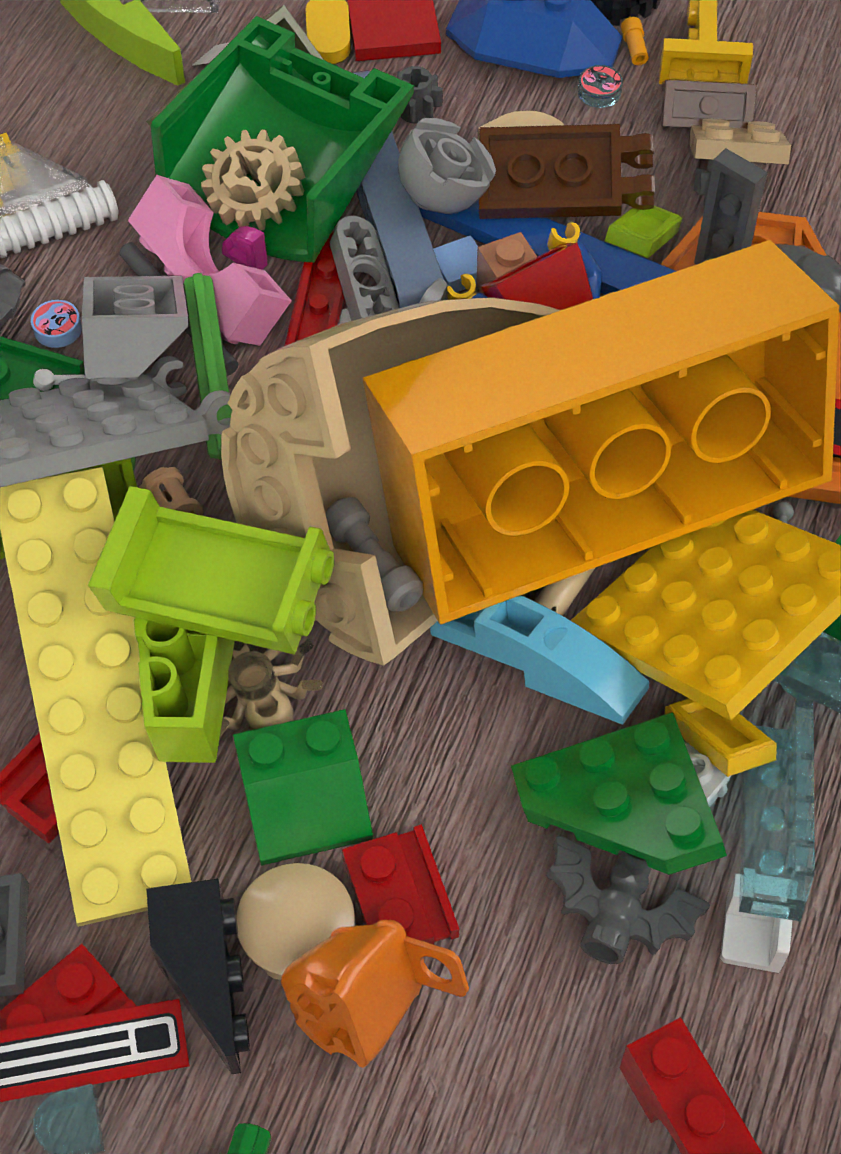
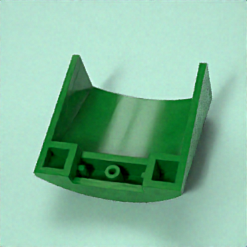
M255 16L152 121L151 136L155 175L189 184L209 206L206 200L207 197L201 187V182L207 180L202 170L203 165L215 164L210 153L212 149L222 152L227 149L224 138L227 136L233 139L235 143L241 141L243 130L248 131L251 139H257L261 129L266 130L270 142L278 135H281L287 148H295L299 162H301L305 178L300 180L304 194L302 196H292L296 205L294 212L284 208L280 211L282 223L278 224L272 218L265 219V230L261 231L264 232L266 254L267 256L290 261L315 262L413 96L414 85L376 68H373L365 78L295 48L294 32ZM246 174V176L252 181L253 179L251 178V176L249 174ZM255 179L254 182L256 183V185L261 186ZM218 212L213 214L210 229L227 239L232 232L239 228L236 218L226 225L223 223ZM255 221L249 223V227L259 230Z

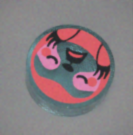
M595 65L588 67L579 76V98L585 104L592 107L604 108L612 106L621 98L623 78L617 70L609 66Z

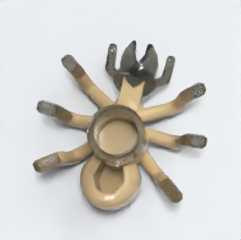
M307 639L298 646L291 662L272 666L271 661L281 651L269 649L262 654L256 652L255 645L238 641L234 642L232 661L228 670L231 686L227 688L225 704L236 695L238 702L232 718L223 717L220 736L227 728L234 731L238 730L241 727L244 715L251 730L293 721L294 710L287 696L297 700L304 699L307 691L321 690L323 682L321 680L300 681L298 687L279 681L277 676L296 673L301 669L304 655L314 646L310 639Z

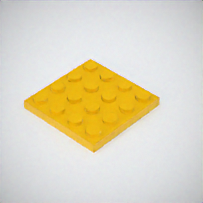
M750 510L651 547L570 621L607 644L640 673L732 720L841 615V545L758 511Z

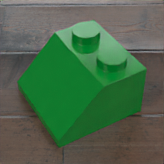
M345 709L233 734L261 866L373 840L358 756Z

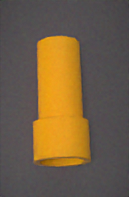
M637 17L626 18L620 25L623 39L627 43L632 63L634 65H643L648 61L649 56L643 38L644 30L641 20Z

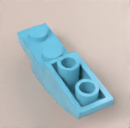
M521 595L441 625L437 621L430 627L431 635L524 671L525 687L622 725L649 689V680L607 644L555 611Z

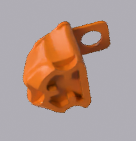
M381 920L373 925L335 929L329 938L289 964L281 977V985L287 1000L290 1002V1009L294 1014L296 1024L302 1031L330 1055L335 1052L342 1053L350 1057L362 1068L367 1066L383 1049L415 997L419 995L422 985L459 997H464L469 991L462 962L456 953L449 949L408 937L403 926L394 920ZM423 957H432L442 962L450 971L452 979H444L431 972L425 965Z

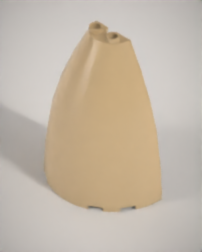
M499 298L422 302L342 323L286 345L259 359L260 361L249 373L240 377L228 401V405L232 409L230 427L223 430L221 435L223 475L233 514L238 524L305 538L310 526L322 529L330 550L334 552V567L330 580L326 585L320 584L314 601L316 605L315 620L331 632L328 639L331 643L352 655L384 666L438 621L423 595L415 605L405 611L388 610L375 555L354 552L347 542H337L329 531L325 514L327 509L339 499L356 498L369 513L370 521L368 526L379 539L378 543L385 552H389L399 566H405L393 545L363 377L561 310L536 303Z

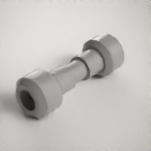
M350 497L334 502L325 513L330 534L337 542H347L354 552L375 555L388 610L405 611L415 605L423 593V582L410 566H399L392 555L383 550L378 543L379 539L368 526L370 515L358 499Z

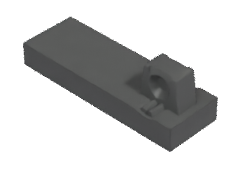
M727 148L713 160L694 261L696 265L706 260L750 247L752 244L768 172Z

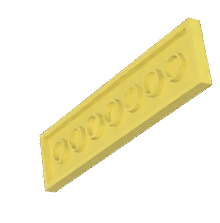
M103 467L0 487L1 537L78 927L148 911L147 888L192 882L166 762L158 760L144 727L138 666L140 658L134 627L135 617L106 611L88 586L114 524Z

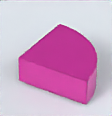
M249 226L237 228L222 243V254L237 264L263 270L268 265L264 232Z

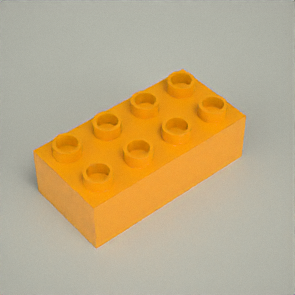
M767 240L363 377L393 545L405 566H410L422 580V595L439 624L450 622L831 481L839 305L771 240Z

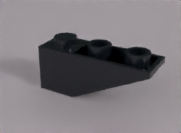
M218 878L147 888L150 946L158 967L231 1074L241 1073L239 1052L250 1051V1039L246 1013L235 1015L233 993L244 991V981L240 954L229 955L228 935L238 934L234 898H223Z

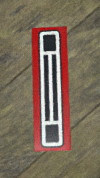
M180 998L0 1030V1102L190 1066Z

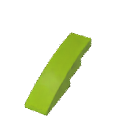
M60 0L63 7L84 29L113 52L139 68L177 86L185 83L179 46L140 0H133L124 5L120 0Z

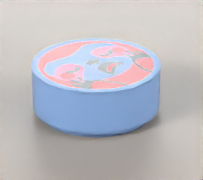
M65 300L47 301L39 305L31 316V325L35 338L46 347L60 348L70 345L77 340L82 331L78 309L72 303Z

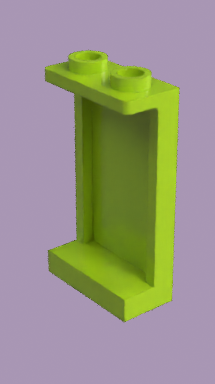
M129 486L88 586L106 611L295 655L301 637L308 636L313 628L316 616L314 601L320 584L326 585L331 578L334 567V552L330 550L324 533L320 528L310 526L305 538L164 508L159 506L151 490Z

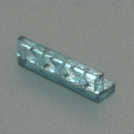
M796 698L788 730L755 725L777 743L776 761L744 771L739 912L801 922L815 874L813 700Z

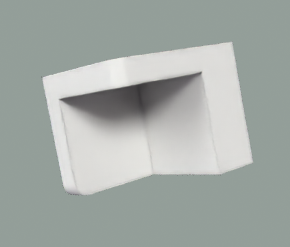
M735 874L726 901L720 959L723 963L780 973L790 951L796 884Z

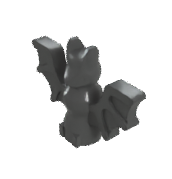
M557 836L553 843L555 861L554 865L549 868L546 876L548 879L553 880L562 891L564 900L561 913L564 915L578 913L589 921L580 942V947L587 955L598 961L608 964L623 962L629 940L632 939L646 945L652 955H655L660 949L661 944L669 939L682 938L688 941L695 933L694 924L696 920L705 915L710 908L709 902L683 890H675L667 901L658 908L649 911L642 909L639 897L645 893L649 884L648 876L651 868L647 866L646 862L622 851L617 865L611 870L610 886L602 891L596 887L592 879L590 869L591 851L587 847L562 836Z

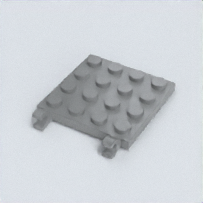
M173 356L160 358L154 363L149 373H142L138 378H127V381L122 384L104 385L97 381L89 382V379L71 378L61 381L57 389L40 392L37 388H23L9 393V399L0 400V487L207 441L210 434L222 435V431L230 427L231 418L217 420V412L223 405H228L231 394L222 390L214 391L203 399L198 409H191L176 398L187 392L186 386L181 382L166 383V375L169 371L183 368V362Z

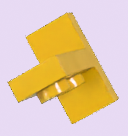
M689 0L686 23L688 26H694V28H689L687 39L664 38L659 69V84H662L665 80L747 84L753 58V43L717 41V0Z

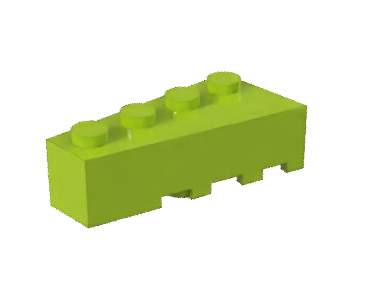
M135 617L134 627L140 658L138 666L144 727L158 760L162 762L216 763L235 641Z

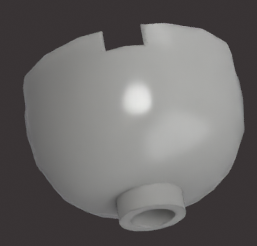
M423 118L409 132L398 158V173L404 189L417 206L438 213H458L472 206L487 191L491 180L495 176L496 168L492 156L479 140L473 137L471 142L468 143L464 138L457 135L461 129L460 126L439 118Z

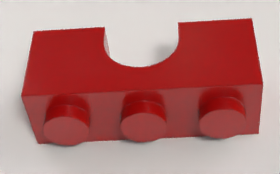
M681 1017L626 1045L619 1067L649 1121L652 1123L659 1119L664 1124L681 1154H763Z

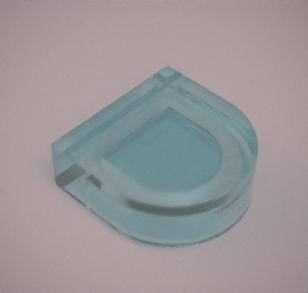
M93 1084L56 1092L47 1097L38 1107L33 1123L34 1134L39 1144L48 1154H94L104 1151L96 1089Z

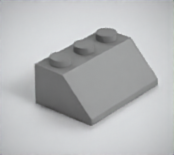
M182 276L84 277L82 333L85 379H96L98 383L104 385H117L125 383L127 378H138L188 327V313Z

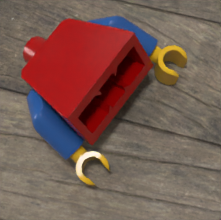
M570 222L567 223L565 230L566 238H562L558 235L555 228H551L547 243L549 251L480 286L483 293L476 294V282L472 275L462 274L461 283L469 291L459 294L451 286H447L448 300L499 298L536 303L564 310L600 297L602 270L586 246L578 242L580 236L579 226L576 223Z

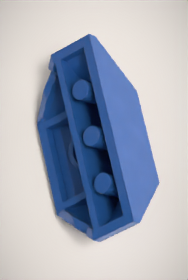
M459 0L446 27V36L451 40H455L475 60L556 78L580 76L593 67L612 69L623 37L591 0Z

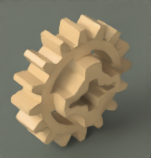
M263 129L259 132L257 139H251L248 131L243 130L241 141L237 143L227 136L224 138L227 149L223 152L217 149L210 151L215 164H205L202 167L207 180L201 182V187L207 197L206 200L214 213L218 212L223 223L226 225L230 224L235 218L239 227L249 226L250 222L255 221L261 231L265 230V219L272 218L276 223H282L280 211L284 208L294 212L296 205L292 196H302L304 194L300 180L305 178V174L295 148H287L281 135H278L270 142L267 131ZM246 174H249L253 180L251 181ZM256 179L261 186H257L254 180Z

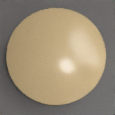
M304 863L281 865L266 871L256 878L244 892L236 915L238 938L245 953L255 964L264 969L267 975L281 980L282 974L289 964L329 938L335 929L355 925L353 902L342 882L325 869Z

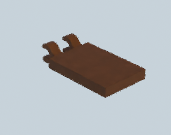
M620 124L480 127L479 141L492 156L496 168L495 176L491 180L489 188L479 198L480 219L621 216L622 204H627L639 210L654 208V175L642 174L633 177H621V163H626L636 169L653 167V134L641 133L633 136H620Z

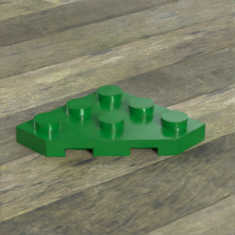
M673 712L511 765L522 808L530 823L546 829L550 825H554L573 832L576 840L612 854L618 855L621 850L645 859L649 868L668 875L727 856L723 840Z

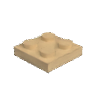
M703 119L702 126L691 125L689 145L696 159L714 160L727 148L749 162L789 164L791 144L782 131L775 130L776 124L752 121L748 122V127L745 129L729 127L730 121Z

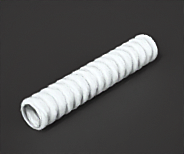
M101 180L97 182V187L92 188L89 184L83 186V192L79 193L74 189L70 191V196L64 197L63 194L56 195V201L53 202L47 198L42 200V205L36 206L35 203L28 204V210L22 211L20 207L14 209V214L10 216L7 212L1 213L0 258L7 257V252L11 250L15 254L20 253L21 247L25 245L28 249L34 248L37 241H41L42 244L49 243V237L52 236L56 240L63 238L62 233L67 231L70 235L76 234V228L82 227L83 230L90 229V224L94 222L97 226L103 225L106 218H109L110 221L117 220L119 214L118 206L109 184Z

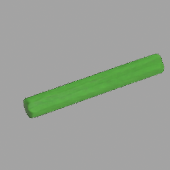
M195 273L192 277L186 278L183 285L201 404L203 399L214 391L222 390L229 393L213 280L210 276ZM223 405L219 408L217 420L231 418L232 409L229 405ZM208 435L209 440L206 441L208 455L211 458L222 460L221 435Z

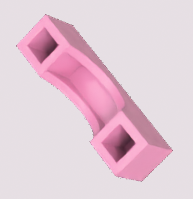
M156 175L128 219V222L141 236L139 238L140 243L160 258L165 264L163 269L168 276H182L183 283L186 278L192 277L195 273L210 276L213 280L221 338L231 344L242 342L261 346L292 300L265 270L232 263L219 271L213 263L209 249V231L214 212L189 184Z

